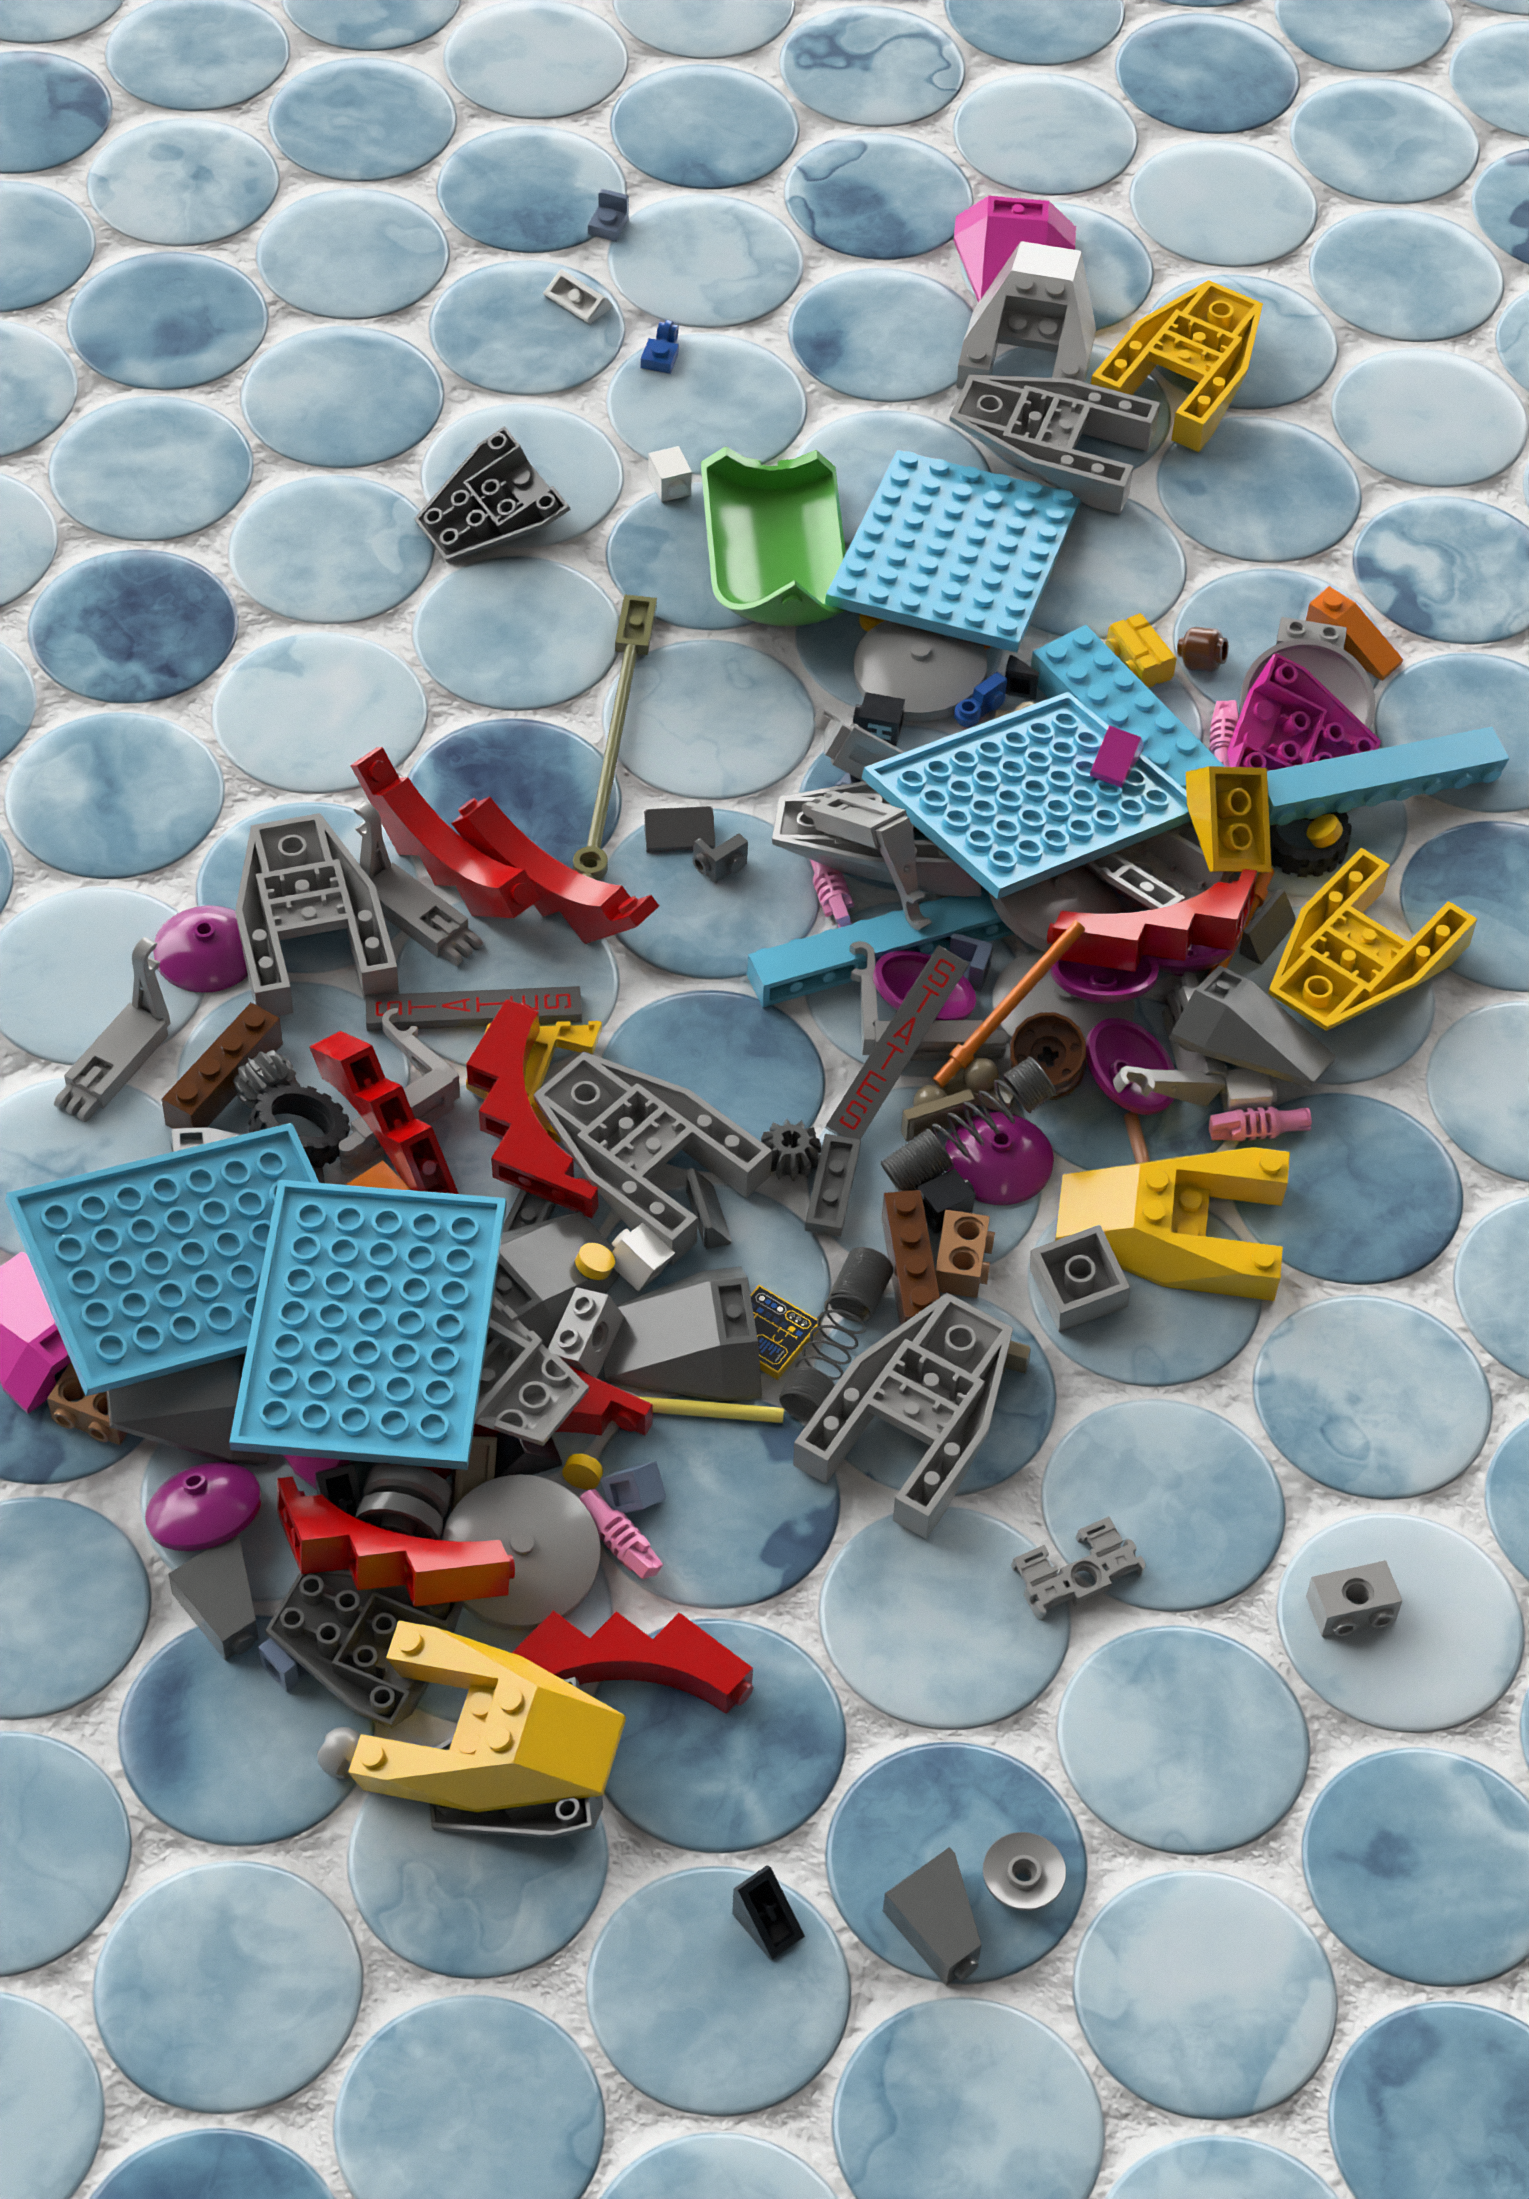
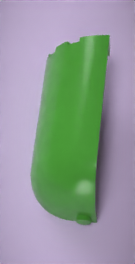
M725 446L701 461L711 584L716 599L741 617L771 626L790 627L814 624L845 611L825 604L826 593L846 555L836 467L817 450L795 459L778 460V465L766 466L761 465L758 459L744 457Z

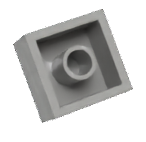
M1101 1225L1031 1250L1030 1271L1058 1332L1128 1307L1130 1286Z

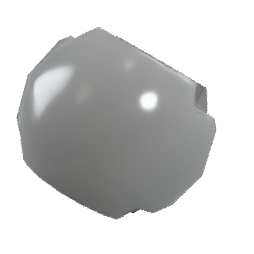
M339 1727L333 1729L324 1737L326 1742L322 1745L320 1751L317 1750L319 1765L325 1773L337 1779L351 1778L348 1771L361 1733L349 1727Z

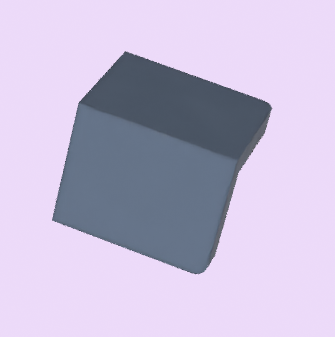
M954 933L950 940L949 951L969 963L963 975L970 982L974 990L981 992L991 966L993 943Z
M657 1461L624 1468L601 1478L608 1505L612 1509L623 1513L641 1510L666 1499Z
M271 1638L258 1647L261 1666L286 1692L310 1674Z

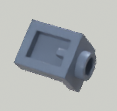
M601 189L598 194V208L588 224V234L617 241L629 220V196Z

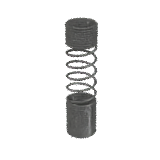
M1028 1056L1025 1061L1007 1071V1074L1004 1073L1006 1083L995 1079L994 1087L1003 1107L989 1093L979 1091V1100L988 1119L973 1104L964 1102L963 1109L972 1129L957 1115L948 1113V1122L957 1141L943 1127L933 1124L932 1131L926 1129V1131L911 1139V1142L908 1141V1144L905 1143V1146L884 1158L883 1161L881 1160V1166L898 1191L917 1190L918 1186L944 1174L945 1171L948 1172V1169L951 1170V1167L954 1168V1163L941 1144L935 1127L941 1130L965 1157L969 1156L952 1123L951 1116L959 1121L981 1146H984V1142L968 1113L966 1105L970 1106L997 1135H1000V1131L983 1101L982 1094L987 1096L1012 1124H1015L1016 1121L1004 1102L997 1082L1004 1086L1028 1113H1031L1032 1110L1041 1106V1103L1044 1104V1101L1047 1102V1099L1050 1100V1097L1056 1095L1053 1084L1039 1064L1032 1057Z
M857 1247L849 1252L837 1280L828 1295V1299L825 1301V1311L817 1318L818 1326L814 1327L810 1332L809 1339L811 1342L806 1343L803 1347V1357L795 1362V1368L791 1371L779 1395L782 1407L793 1417L809 1422L834 1388L835 1384L832 1380H839L844 1374L839 1365L851 1362V1356L845 1349H855L858 1347L859 1342L853 1334H862L866 1331L863 1321H868L873 1317L875 1309L894 1271L891 1261L881 1252L869 1247ZM828 1303L833 1310H828ZM829 1313H837L848 1320L860 1322L862 1330L853 1331L841 1326ZM827 1314L828 1318L836 1326L820 1325L821 1318ZM822 1328H833L847 1333L854 1339L855 1345L845 1346L833 1341L825 1334ZM819 1329L828 1341H813V1335ZM814 1343H824L839 1348L848 1356V1360L845 1362L833 1360L823 1354ZM812 1344L813 1348L821 1356H806V1349ZM807 1359H819L834 1365L840 1371V1376L832 1377L814 1368ZM804 1360L809 1367L798 1366L800 1362Z

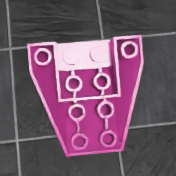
M987 196L956 216L954 243L978 303L1021 241L1075 250L1076 226L1050 201Z
M1275 653L1247 694L1227 750L1230 767L1267 768V771L1377 750L1381 740L1305 667Z
M20 1252L0 1267V1384L3 1391L29 1414L47 1400L56 1385L55 1374L71 1363V1360L28 1255Z

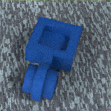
M666 320L665 323L659 322L656 339L648 338L641 356L640 368L671 374L679 353V344L676 343L679 325H674V322Z
M996 672L974 687L973 697L960 701L955 707L954 718L958 724L963 727H972L984 715L992 710L999 709L1006 699L1007 678Z

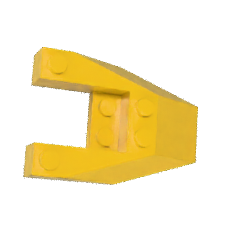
M1207 280L1138 320L1093 373L1091 384L1133 395L1157 365L1199 382L1175 412L1171 440L1200 452L1216 431L1247 375L1263 303Z
M1361 847L1301 908L1269 987L1268 994L1325 1031H1328L1421 984L1451 966L1470 946L1477 918L1447 901L1409 942L1363 914L1384 892L1390 865Z
M1251 1147L1063 1174L1055 1241L1101 1225L1122 1270L1162 1287L1275 1301L1281 1278L1283 1246L1206 1237L1209 1197L1282 1206L1288 1184L1290 1152Z
M398 1621L386 1659L400 1677L469 1690L449 1751L361 1734L348 1773L364 1791L472 1812L558 1802L561 1799L571 1797L581 1799L604 1795L625 1725V1715L522 1656L436 1627Z

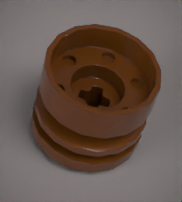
M1040 1012L1027 1017L1015 1029L1010 1041L1011 1069L1025 1061L1028 1056L1032 1057L1046 1073L1056 1090V1095L1050 1097V1100H1058L1070 1095L1081 1084L1086 1072V1041L1080 1027L1067 1016L1056 1012ZM1050 1055L1053 1066H1046V1063L1043 1062L1044 1056Z

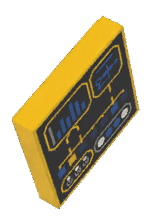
M758 1285L750 1296L758 1339L760 1370L779 1380L802 1352L805 1344L810 1342V1332L814 1327L818 1326L817 1318Z

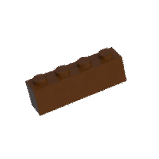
M250 1002L163 1096L161 1100L165 1125L172 1129L207 1128L236 1097L237 1092L234 1090L236 1086L233 1079L239 1074L238 1068L245 1066L248 1063V1058H256L260 1051L265 1054L271 1050L276 1052L283 1045L280 1018Z
M921 1190L884 1193L881 1219L888 1259L894 1268L891 1278L900 1326L940 1298Z

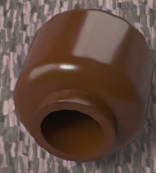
M1192 627L1188 629L1184 638L1181 637L1178 641L1177 655L1182 657L1184 666L1190 670L1215 671L1221 664H1225L1228 657V640L1216 628Z

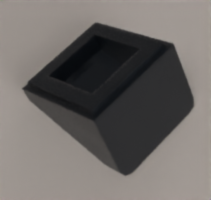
M1009 655L1005 670V678H1007L1005 694L1036 700L1039 672L1017 657Z

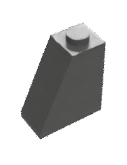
M239 1535L222 1544L208 1548L168 1574L173 1596L225 1661L235 1654L245 1653L259 1639Z
M949 1847L887 1891L883 1904L885 1915L945 1986L956 1978L960 1981L968 1978L979 1966L978 1962L981 1951V1941L955 1852Z

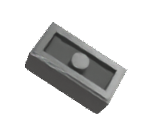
M711 806L646 809L644 811L646 852L694 850V841L699 838L711 849H714L713 808Z
M1281 888L1277 890L1243 931L1239 949L1240 954L1261 965L1266 961L1296 923V917L1285 890Z
M694 1168L688 1169L686 1174V1193L693 1214L698 1217L697 1227L704 1247L707 1250L731 1244L732 1240L713 1184Z

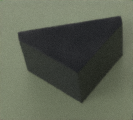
M502 1432L495 1436L497 1437L494 1479L507 1475H534L562 1466V1460L552 1436L544 1446Z
M354 1463L315 1472L317 1495L322 1494L332 1504L355 1517L362 1496Z
M766 1865L734 1888L732 1914L769 1959L773 1960L805 1937L770 1866Z

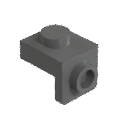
M739 833L716 848L711 849L699 838L694 841L693 864L699 873L706 874L714 883H717L731 873L739 872L747 864L748 841Z

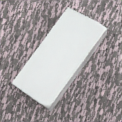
M562 269L559 270L543 293L546 297L588 324L601 317L613 306L605 296Z

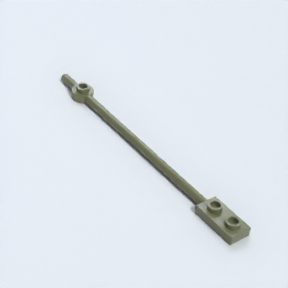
M624 594L615 640V651L624 652L591 827L587 847L579 849L573 856V870L595 880L602 879L608 871V857L600 848L637 654L648 655L657 610V598Z

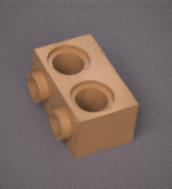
M945 1210L935 1270L940 1293L977 1298L979 1285H987L990 1262H984L983 1259L984 1253L992 1254L995 1232L988 1231L990 1216Z
M69 1363L47 1398L51 1418L64 1428L72 1429L74 1427L87 1432L97 1441H110L121 1445L128 1433L110 1428L109 1415H105L108 1413L106 1391L85 1396L73 1364ZM74 1399H81L80 1401H77V1402H70V1401H72V1400H74Z

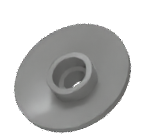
M1016 1832L1001 1837L989 1848L983 1862V1878L987 1889L997 1901L1015 1910L1032 1911L1049 1905L1059 1896L1066 1879V1866L1061 1853L1049 1840L1034 1833ZM1024 1873L1030 1877V1881H1020L1016 1879V1875Z

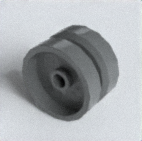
M381 1463L374 1466L368 1473L363 1489L364 1498L359 1503L355 1518L395 1533L440 1540L443 1530V1518L447 1515L452 1498L451 1488L447 1482L433 1471L421 1466Z

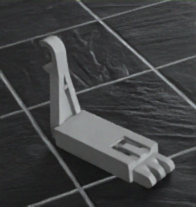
M821 708L814 718V721L817 722L816 726L824 731V753L831 758L832 765L864 781L862 779L864 767L904 753L899 748L851 723L850 727L841 723L837 717Z
M833 790L825 793L824 797L819 796L813 799V802L809 801L802 805L804 814L807 817L813 818L816 830L875 849L879 847L900 894L908 923L916 930H920L932 923L929 918H925L921 914L918 901L923 899L925 894L918 890L913 830L906 810L852 793H839Z
M366 801L356 806L354 811L364 819V822L355 828L362 836L359 865L376 886L384 918L437 958L441 955L453 965L458 966L463 962L462 956L468 958L473 954L472 948L478 950L483 946L481 938L468 929V918L395 863H390L382 837L381 817L378 811Z
M147 937L142 938L137 943L132 953L134 971L132 1003H128L64 1075L66 1086L55 1098L54 1106L59 1109L66 1107V1112L73 1116L78 1113V1119L87 1122L99 1108L104 1109L168 1037L167 1027L171 1024L170 1016L155 974L160 962L149 957L150 953L155 950L157 943Z
M858 941L850 945V952L854 956L856 954L865 955L867 958V968L863 970L855 968L851 972L850 979L861 982L862 1055H870L891 1021H878L877 992L873 981L875 951L870 944ZM935 1020L910 1061H948L950 1059L948 1055L958 1044L963 1045L983 1023V1020ZM995 1030L973 1054L974 1059L977 1057L987 1059L1003 1058L1009 1038L1008 1034L1002 1030Z
M1185 972L1181 980H1178L1174 985V989H1171L1167 994L1170 1007L1166 1006L1162 1011V1017L1168 1037H1170L1194 990L1199 986L1197 978L1192 972ZM1169 1039L1178 1070H1151L1125 1066L1113 1080L1114 1087L1118 1093L1129 1082H1135L1141 1087V1093L1145 1097L1153 1091L1192 1104L1207 1106L1224 1087V1079L1229 1073L1224 1061L1197 1052L1186 1051L1177 1042Z
M392 1008L386 1011L382 1017L383 1032L423 1075L405 1087L404 1092L414 1117L429 1125L454 1109V1101L460 1097L459 1075L417 1039V1026H410L407 1031H399L392 1024L398 1022L399 1008ZM361 1116L351 1122L353 1133L339 1143L341 1170L345 1173L353 1172L365 1163L368 1165L386 1153Z

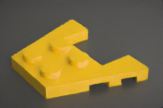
M570 1021L557 1022L556 1026H540V1033L532 1046L527 1061L525 1088L530 1105L538 1121L555 1142L560 1143L561 1139L535 1102L533 1094L541 1088L557 1047L580 1053L587 1052L593 1055L602 1032V1022L588 1021V1025H570ZM466 1079V1089L485 1100L489 1093L469 1085Z

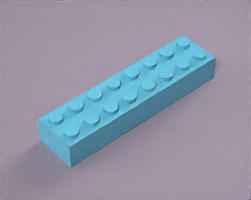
M1087 625L1033 651L1031 667L1039 672L1038 688L1048 699L1069 692L1107 725L1140 736L1144 746L1142 754L1185 790L1186 771L1208 766L1225 767Z

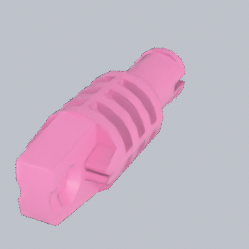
M1236 700L1217 701L1211 721L1209 751L1225 767H1230L1227 750L1239 719Z
M810 859L815 873L813 885L825 916L828 917L834 914L839 928L851 925L852 921L847 909L854 907V902L843 873Z
M1267 1106L1265 1110L1263 1107H1256L1255 1111L1252 1108H1246L1245 1112L1242 1109H1236L1230 1112L1211 1115L1209 1133L1212 1140H1238L1240 1142L1245 1141L1246 1137L1251 1141L1255 1140L1256 1137L1259 1140H1263L1266 1136L1269 1139H1274L1280 1133L1310 1131V1125L1312 1124L1311 1112L1308 1107L1277 1110L1276 1107Z
M596 1489L584 1492L579 1497V1500L590 1512L597 1527L599 1539L603 1541L627 1569L633 1570L641 1579L656 1576L663 1563L650 1547L647 1538L641 1535L638 1528L634 1527L635 1525L623 1512L612 1509Z

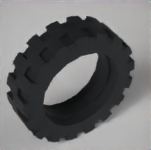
M1327 813L1337 817L1343 826L1342 835L1334 844L1312 850L1300 849L1288 844L1280 837L1276 829L1280 825H1269L1271 866L1282 868L1281 872L1290 875L1292 872L1296 873L1297 877L1304 878L1312 874L1314 877H1319L1325 871L1329 873L1334 871L1338 863L1340 865L1343 863L1350 843L1352 826L1351 823H1348L1349 817L1347 813ZM1303 818L1300 820L1314 821L1315 819Z
M277 1083L274 1085V1088L268 1086L263 1089L262 1094L259 1093L248 1125H250L249 1133L280 1126L281 1124L274 1117L277 1114H293L312 1121L322 1129L325 1135L321 1137L298 1135L311 1166L321 1168L324 1167L325 1163L329 1165L334 1163L337 1156H340L339 1143L348 1137L350 1132V1125L348 1124L350 1120L347 1114H343L344 1108L338 1102L334 1103L331 1101L332 1097L328 1094H320L316 1092V1088L307 1086V1088L300 1087L299 1083H290V1085L286 1086L284 1083Z

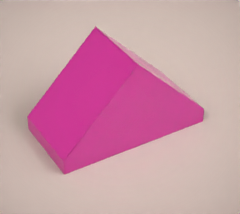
M1109 725L1089 776L1122 788L1143 751L1142 738Z

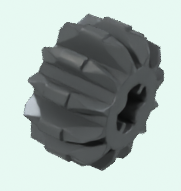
M274 1050L266 1054L260 1051L256 1058H248V1063L238 1068L239 1074L233 1079L237 1097L243 1104L253 1109L259 1093L262 1094L263 1089L266 1087L274 1088V1085L277 1083H284L285 1086L290 1085V1083H298L295 1078L296 1072L293 1069V1065L287 1058H284Z
M786 1118L783 1126L773 1122L770 1131L763 1132L761 1142L772 1150L771 1172L776 1171L778 1180L784 1175H789L794 1182L797 1174L808 1178L811 1168H817L820 1158L819 1153H821V1142L819 1138H816L814 1127L804 1129L805 1125L802 1120L793 1125Z

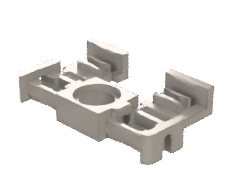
M1109 1516L1078 1530L1075 1538L1078 1542L1088 1540L1087 1543H1090L1092 1550L1089 1552L1090 1555L1062 1567L1058 1576L1056 1573L1058 1572L1057 1566L1051 1567L1046 1558L1049 1556V1552L1045 1545L1013 1558L1011 1567L1013 1571L1018 1569L1026 1583L1024 1597L1037 1619L1044 1620L1047 1613L1046 1610L1070 1599L1074 1606L1105 1593L1109 1591L1112 1584L1111 1581L1135 1570L1139 1577L1142 1575L1146 1566L1142 1556L1136 1557L1135 1551L1137 1547L1132 1540L1126 1539L1123 1547H1121L1120 1544L1123 1543V1540ZM1079 1571H1087L1095 1578V1585L1090 1588H1083L1075 1582L1074 1575Z

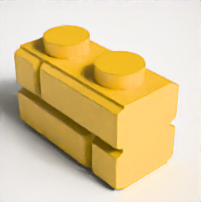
M1141 613L1127 618L1126 621L1123 619L1115 622L1108 627L1105 645L1148 688L1155 686L1156 683L1161 684L1172 679L1177 658Z

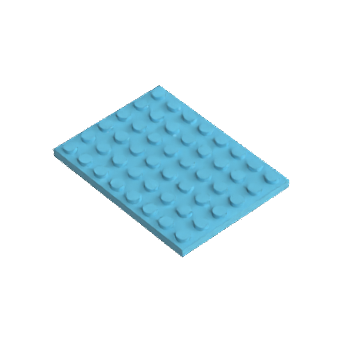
M897 450L826 593L825 604L1017 653L1079 509L1080 498L1073 496L1069 490L1056 489L1040 485L1034 481L1027 482L1011 478L1005 474H994L978 470L972 466L957 465L943 459H933L917 455L914 452Z
M1069 692L866 766L862 774V779L892 806L906 810L907 817H909L910 822L996 899L1192 821L1187 808L1186 790L1142 753L1122 788L1089 776L1109 725Z
M292 1123L6 1193V1205L85 1396L246 1353L278 1181L289 1180L319 1183Z
M279 1180L231 1430L230 1449L234 1451L468 1470L506 1213V1198Z

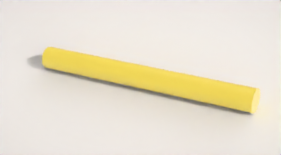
M636 1396L652 1403L653 1413L783 1423L784 1408Z

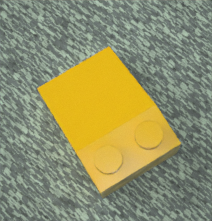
M1208 766L1186 771L1187 808L1209 871L1242 872L1244 868L1257 870V873L1272 872L1267 768Z

